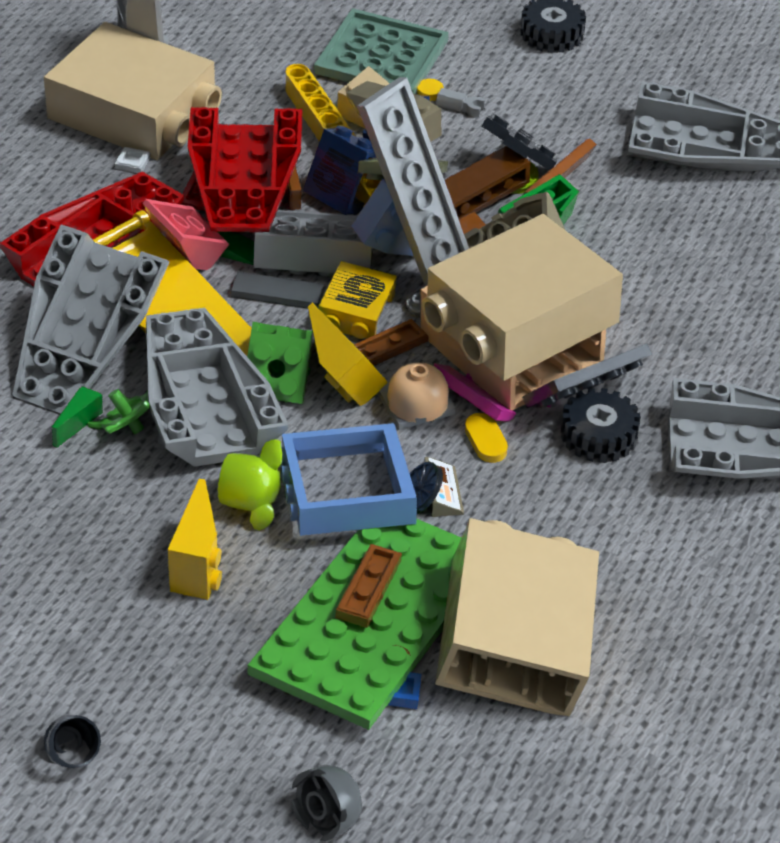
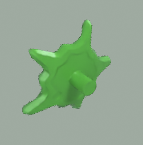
M119 389L114 390L108 397L116 408L108 412L101 421L88 422V427L105 429L108 433L115 432L126 425L130 427L134 434L139 433L144 429V426L138 417L150 408L148 390L144 395H137L130 399L121 393Z

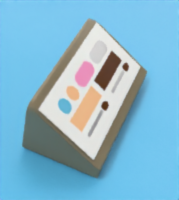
M424 457V462H434L443 471L441 489L430 504L432 517L464 515L455 466L431 457Z

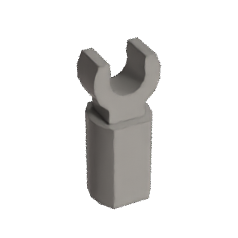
M441 88L437 96L436 106L461 113L462 111L467 112L471 117L479 118L481 109L484 110L485 99L481 97L470 98L465 93Z

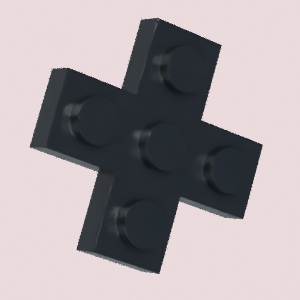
M496 114L493 118L489 115L486 117L481 127L503 140L504 145L524 158L529 157L549 171L555 166L558 160L553 157L556 153L544 145H541L540 148L535 146L536 143L532 141L534 136L522 128L518 131L509 129L507 127L509 122Z

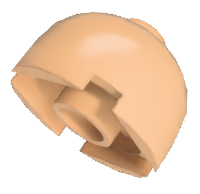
M420 362L409 363L400 367L390 379L387 399L390 411L398 418L415 423L416 418H426V422L442 416L448 406V383L442 372L435 366Z

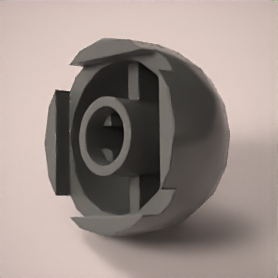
M321 765L298 774L293 781L292 789L297 787V798L292 800L295 816L307 830L311 823L324 836L320 839L321 841H327L346 833L354 826L361 815L362 799L360 789L353 777L344 769L336 766ZM332 815L336 822L334 826L324 828L314 825L313 818L322 820Z

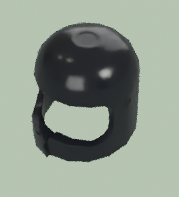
M79 715L61 716L46 729L43 740L44 748L51 761L57 765L67 768L82 767L93 761L99 753L101 745L100 731L95 723L87 717ZM77 738L78 744L76 748L82 745L83 739L90 749L85 759L79 763L69 764L59 758L55 749L61 754L67 752L63 751L59 745Z

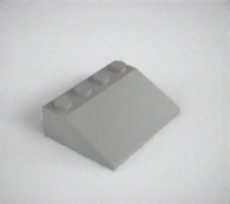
M278 210L269 232H255L254 268H261V271L270 273L276 272L278 269L289 270L290 273L298 275L307 272H318L321 276L330 277L334 276L341 261L371 269L373 248L363 244L352 228V224L358 215Z

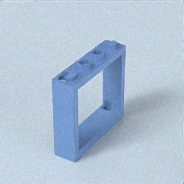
M394 423L282 434V464L280 465L282 484L285 485L287 504H290L291 521H297L300 536L416 524L417 497ZM383 452L394 494L307 502L298 460Z

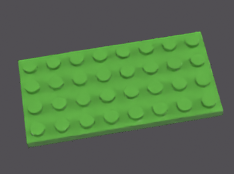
M417 518L416 524L358 530L250 661L247 674L369 730L392 700L393 695L406 681L408 674L414 670L443 630L452 560L461 537ZM370 544L400 552L402 553V558L368 628L337 619L335 616L336 609ZM404 648H406V649L410 652L411 655L407 654V652H406V650H405Z

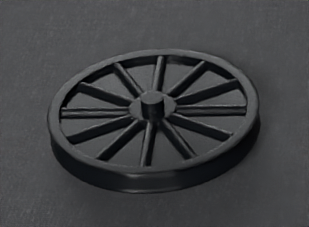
M430 461L418 465L409 473L417 497L416 514L421 513L430 506L442 486L443 471L440 466Z

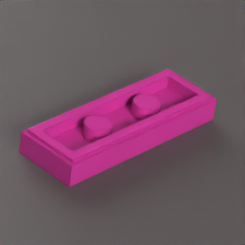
M437 363L433 365L442 372L450 389L494 420L509 422L516 415L515 411L509 410L492 395L451 366Z

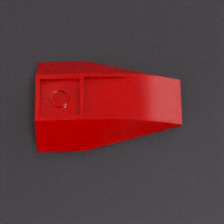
M190 108L188 153L210 231H270L301 153L302 109L274 108V125L219 124V108Z
M142 171L41 214L0 243V248L20 278L35 286L38 272L61 224L88 233L93 240L132 219L133 214L141 210L147 213L143 205L145 199L181 205L185 200L184 195ZM138 228L106 246L114 248L144 230Z

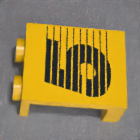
M341 261L319 305V310L342 333L353 335L358 339L372 337L376 335L377 321L386 302H392L395 296L397 276Z

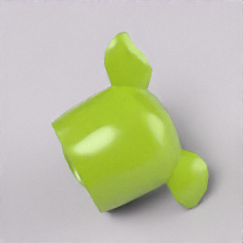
M273 439L266 442L262 447L260 457L242 453L227 454L220 471L218 482L219 502L229 507L251 511L250 523L254 529L259 531L267 528L274 518L272 504L276 501L281 488L280 472L278 470L282 464L281 441Z

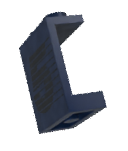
M337 126L336 128L323 130L302 191L344 215L358 214L364 206V202L355 198L363 173H358L359 161L368 160V158L376 157L369 139L357 138L352 135L353 131L349 128Z

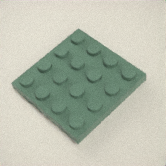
M352 8L314 64V74L350 82L369 66L389 83L399 77H406L413 94H416L420 82L426 78L447 44L449 32Z

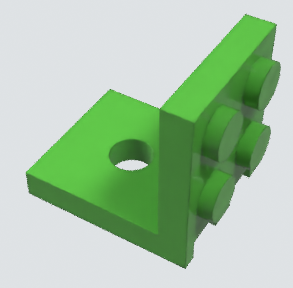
M253 322L247 355L248 359L270 383L277 400L303 404L312 345H316L313 331ZM275 360H280L285 365V372L279 378L272 377L269 372V366Z

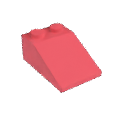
M145 199L143 202L153 224L195 269L208 270L212 268L228 247L229 243L217 231H210L208 222L193 207Z

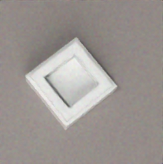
M124 147L115 162V169L140 173L150 160V152Z

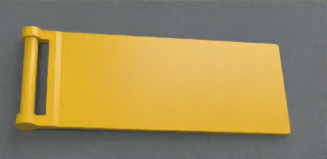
M144 210L133 214L132 219L93 239L95 243L106 246L138 228L143 229V232L117 245L113 249L136 257L142 251L170 262L146 315L206 308L246 356L248 355L252 328L164 237L159 229L150 221L148 214ZM146 316L138 325L145 333Z

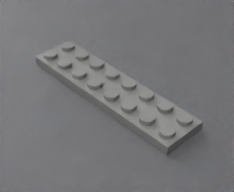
M399 77L357 105L426 287L428 284L429 267L469 249L409 81L406 77Z

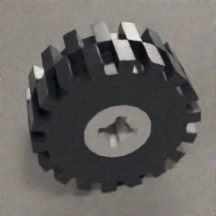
M531 0L528 5L525 4L522 10L520 35L523 36L524 42L529 41L528 45L530 47L536 45L537 50L540 51L548 49L549 53H553V50H558L561 53L564 52L565 48L569 51L573 50L574 45L578 47L584 39L586 23L584 9L581 10L579 4L573 5L574 1L567 0V2L563 0H537V2Z
M590 388L587 394L579 391L576 393V398L571 396L567 404L564 405L560 431L561 439L563 442H566V448L569 451L575 448L576 456L587 455L586 460L592 462L594 458H600V463H607V458L611 457L614 462L619 460L620 454L626 457L629 455L630 449L634 450L636 447L641 419L640 413H637L638 407L636 404L630 405L631 399L629 397L620 398V392L615 390L613 394L607 393L608 389L601 388V392H595L594 388Z

